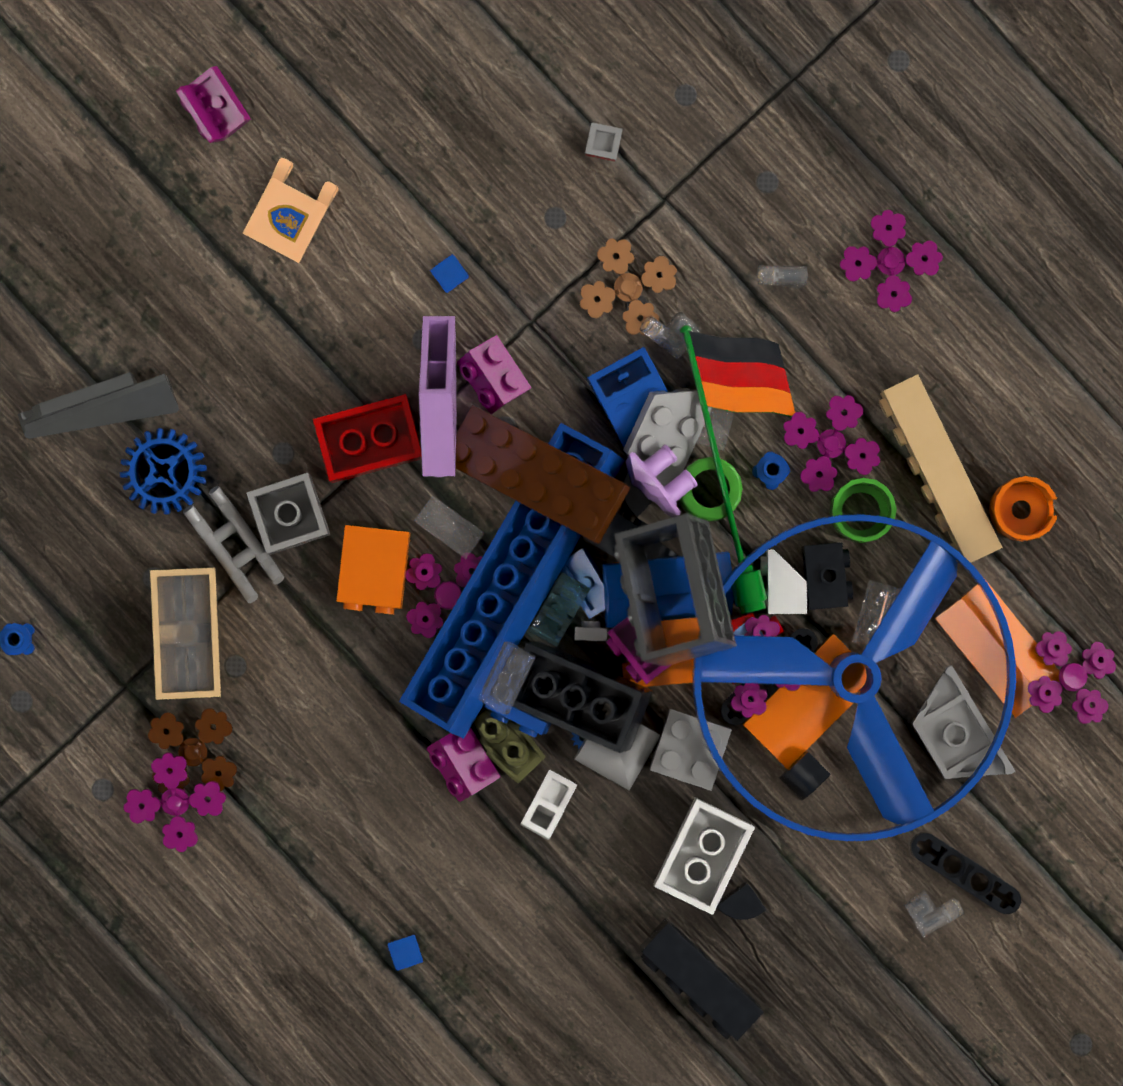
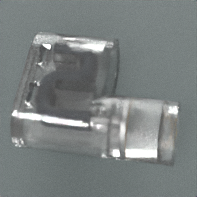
M758 265L757 283L760 285H776L777 288H803L807 284V266Z
M682 312L675 314L667 326L663 325L653 316H649L640 327L642 333L676 359L680 358L687 350L684 334L680 333L681 327L688 325L692 328V332L697 333L700 332V329L694 321Z
M926 891L919 893L909 899L908 903L904 904L923 938L965 914L955 897L936 908Z

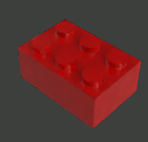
M407 394L313 419L328 479L331 483L422 459L421 443Z

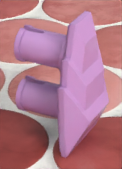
M663 445L661 449L645 461H642L635 452H631L626 460L631 484L640 489L649 500L655 502L665 514L670 517L679 516L680 511L676 506V501L698 485L695 478L685 469L667 485H661L656 476L677 461L675 454L667 445Z

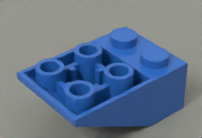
M645 347L587 377L589 385L623 447L627 443L649 392L663 390L668 392Z

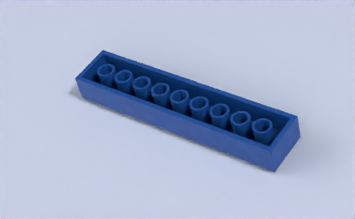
M560 423L549 442V445L613 478L616 477L625 462L623 458L611 449L563 423ZM515 501L399 702L448 732L464 739L582 535Z

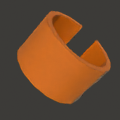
M1023 476L1008 480L997 488L991 498L989 508L991 522L997 531L1009 540L1023 542L1040 538L1051 530L1057 520V515H1053V500L1057 499L1056 494L1047 483L1039 478ZM1021 500L1029 505L1030 513L1025 519H1018L1013 515L1012 506L1015 502Z

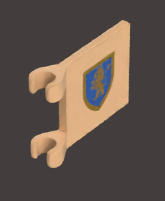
M281 158L242 234L300 263L329 205L336 196L338 187L331 182H325L317 200L284 184L293 168V163L285 158Z

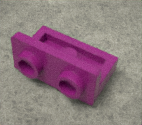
M217 66L210 67L189 85L180 86L176 89L182 107L191 114L197 123L198 132L209 143L226 140L251 120Z
M497 335L471 349L457 361L462 376L469 381L478 396L479 402L491 415L532 388Z
M628 617L607 632L611 638L606 643L617 657L623 653L630 663L625 668L637 683L643 680L645 684H648L671 666H661L642 661L637 655L634 641L637 639L635 627L632 626Z
M471 727L464 739L450 733L427 747L431 763L435 768L439 769L446 781L448 791L459 802L501 778Z

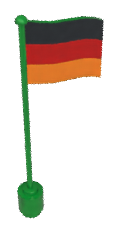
M684 325L681 327L680 333L684 334L737 559L740 564L744 556L708 408L733 413H774L790 418L795 413L779 344L760 338L716 337L692 332L690 326ZM749 565L731 586L735 605L740 608L741 614L766 608L764 600H767L761 571L753 570V566Z

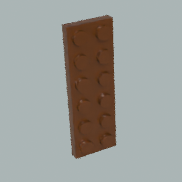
M473 405L456 434L455 469L597 544H600L630 489L625 483Z

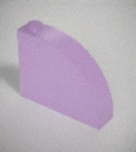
M423 316L419 384L423 476H455L457 419L455 316Z

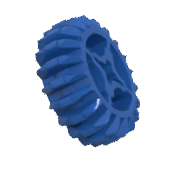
M158 428L156 439L153 438L151 432L146 431L144 432L146 443H143L139 438H135L133 441L139 447L138 450L135 451L129 447L125 450L127 454L133 457L131 461L121 460V464L130 467V470L120 472V477L130 478L131 480L122 487L124 490L135 489L129 496L131 501L142 497L139 503V508L145 509L151 502L150 509L153 514H157L160 505H162L163 513L169 515L171 512L170 504L174 505L177 512H181L183 510L180 502L182 499L188 505H192L194 502L188 494L192 492L200 496L202 493L200 489L194 487L195 483H206V479L197 476V472L207 471V466L196 464L197 461L204 458V454L201 452L192 454L198 444L191 442L185 446L188 435L184 433L176 441V430L170 429L167 438H165L164 430ZM168 445L176 447L180 451L167 459H160L151 449ZM145 457L150 465V473L141 484L139 480V465L142 458ZM186 459L189 474L183 487L177 478V470ZM154 460L165 467L170 466L167 472L173 483L162 476L157 477L160 471ZM165 483L176 494L166 498H157L147 492L151 488Z

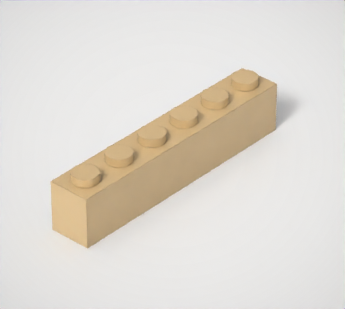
M917 374L882 391L880 394L883 399L879 400L880 407L886 418L892 417L897 427L893 429L894 436L900 446H906L910 457L907 458L909 467L914 475L920 474L924 483L921 491L928 504L934 503L939 513L935 515L936 522L942 533L948 532L953 542L949 545L958 550L970 563L1001 549L1002 545L919 375Z

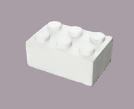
M695 797L653 883L654 887L713 915L755 827Z

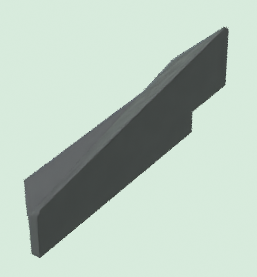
M129 372L33 406L32 410L19 413L18 418L25 437L30 439L176 413L179 411V407L167 375L162 374L137 384L135 376Z

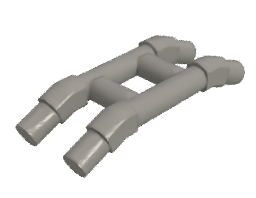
M216 486L209 491V495L229 520L226 524L213 532L193 505L186 507L183 510V514L215 555L248 603H252L257 600L258 594L242 570H240L242 566L256 558L273 584L282 582L284 576L272 557L266 554L265 548L219 486ZM237 531L247 545V548L232 558L221 542Z

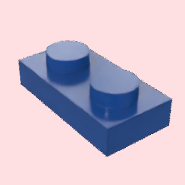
M584 547L568 558L561 573L590 619L605 610L603 574L587 547Z
M497 695L489 696L484 707L492 711L491 717L503 723H508L510 719L520 724L519 730L532 737H536L537 734H547L552 723L504 703L505 699Z

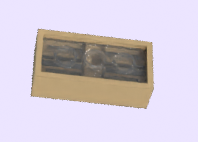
M215 568L150 570L155 700L221 697Z

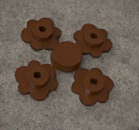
M212 708L205 709L201 715L202 719H198L195 723L196 728L200 730L198 734L199 739L188 738L184 741L181 733L184 729V724L181 721H176L173 713L166 712L161 718H153L151 721L152 729L148 732V738L152 743H159L161 749H167L170 745H180L178 750L179 756L185 758L188 766L202 764V770L205 772L201 776L202 782L205 784L209 781L217 782L220 786V792L224 787H231L234 784L233 776L237 773V766L233 762H227L226 758L222 755L217 756L215 760L211 758L206 759L207 748L204 744L211 741L215 744H221L224 737L232 733L233 726L229 721H226L227 714L220 711L217 713ZM215 724L216 729H213L211 725ZM164 729H169V733H166ZM216 771H221L222 775H217ZM187 775L184 781H180L177 787L184 790V786L190 782L189 776ZM157 783L159 784L158 791L160 793L168 790L164 783Z

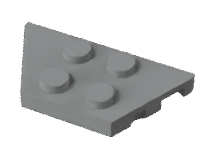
M682 388L672 392L664 390L649 392L623 449L627 456L631 452H635L642 461H645L661 449L663 445H667L675 454L677 461L656 476L663 486L682 473L705 425L697 389Z
M953 666L946 667L911 722V725L944 779L971 777L985 757L994 739V735ZM1001 746L983 776L1013 774L1016 772Z

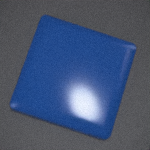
M453 254L430 270L446 293L469 278V275Z
M415 935L388 943L396 971L423 962Z

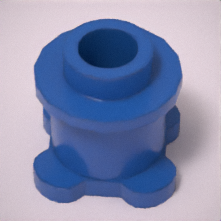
M774 452L765 453L758 464L752 468V475L765 483L766 488L769 490L776 489L778 484L782 483L790 473V467L785 459ZM770 464L777 467L778 472L774 476L769 475L767 472V466Z
M17 623L6 624L0 632V647L7 655L32 654L35 646L32 644V635L35 632L34 627L28 623L24 625ZM15 633L20 637L17 645H14L12 642V636Z

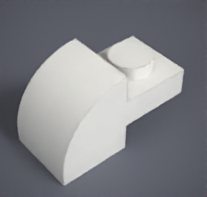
M549 770L520 825L549 840L577 784Z

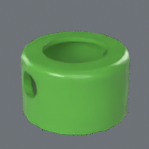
M713 457L696 460L686 470L695 478L702 471H716ZM720 459L724 476L729 482V498L734 512L741 501L743 490L741 478L734 466ZM692 489L679 499L681 506L687 514L706 521H718L727 516L724 503L713 508L703 507L693 497Z
M860 478L851 480L839 488L831 500L830 516L843 515L842 509L846 499L852 494L860 492L867 493L875 498L880 509L879 516L895 519L897 508L894 496L887 486L874 479ZM846 522L832 523L839 535L849 541L858 543L877 540L886 534L892 526L876 522L869 529L856 530L848 526Z

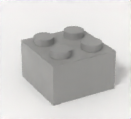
M308 472L247 492L266 554L272 555L331 535L311 474Z
M669 708L649 768L650 771L712 791L719 767L705 743L697 717ZM707 721L710 735L718 753L723 758L732 729Z

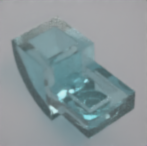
M562 572L529 631L557 647L590 588Z

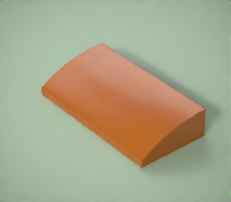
M831 634L815 650L814 654L830 665L837 656L851 651L835 634ZM852 663L844 669L842 684L846 691L857 693L864 686L867 674L866 667L862 663ZM800 685L795 691H789L784 686L778 688L765 701L766 711L763 714L756 715L753 713L742 725L788 770L853 702L835 695L829 685Z

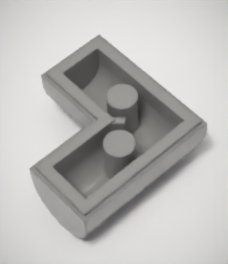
M640 724L631 750L622 753L613 751L585 738L574 760L630 791L661 735Z

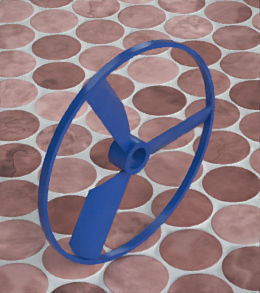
M863 514L835 515L798 524L764 542L745 557L729 574L723 583V588L726 594L742 572L774 545L799 532L817 526L837 522L867 521L900 527L918 534L931 542L861 654L855 652L843 653L828 665L793 637L734 635L737 647L694 658L693 697L702 736L711 756L722 774L750 804L773 820L807 835L829 840L869 841L902 834L934 820L965 797L978 783L994 760L1009 726L1016 689V661L1008 623L996 596L978 570L958 550L934 534L904 521ZM958 561L980 586L998 621L1006 655V695L999 726L985 757L959 790L933 809L874 696L881 685V672L876 662L907 649L916 643L957 577ZM852 663H862L866 667L867 674L864 686L857 693L846 691L842 684L844 669ZM701 682L829 685L832 692L838 697L849 702L858 703L847 749L883 818L899 826L868 833L827 832L790 821L761 804L742 787L718 753L704 714Z

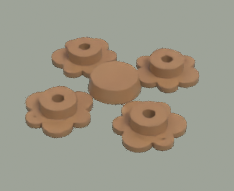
M609 239L606 242V247H601L598 250L597 257L601 262H604L603 269L610 272L613 270L620 276L615 281L614 290L609 287L605 288L604 283L601 281H597L594 286L590 284L584 285L581 289L583 299L580 301V307L584 310L588 309L590 317L599 318L603 312L609 313L612 311L613 306L611 302L614 301L615 296L622 301L631 302L629 304V311H625L622 316L623 320L627 322L626 331L631 335H636L640 332L641 335L647 336L650 334L651 328L659 324V316L653 312L654 306L651 303L643 304L641 301L636 300L642 293V284L646 287H652L655 293H660L663 289L671 290L676 285L674 275L677 269L674 265H669L666 257L659 256L655 258L654 262L645 263V273H643L640 280L636 275L626 273L628 264L634 261V255L630 253L631 244L627 240H619L617 242L614 239ZM618 254L619 258L614 259L613 255ZM661 273L662 277L657 278L656 274ZM596 297H599L600 301L595 302L594 299ZM642 316L643 321H638L637 317Z

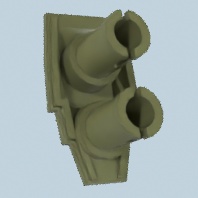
M486 708L473 722L481 736L479 740L486 748L487 756L519 784L546 756L529 735L519 730L520 724L517 723L515 725L511 720L508 723H503L491 717L492 711Z

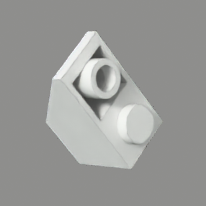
M767 550L766 556H760L761 575L766 576L765 592L767 600H764L766 614H807V581L775 550Z

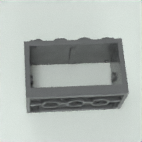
M686 513L614 534L616 540L614 554L617 561L621 563L623 572L620 578L621 586L624 593L628 595L630 607L627 609L628 618L632 626L635 627L637 636L634 645L637 655L643 662L668 666L737 647L709 521ZM679 537L701 638L667 647L645 546Z

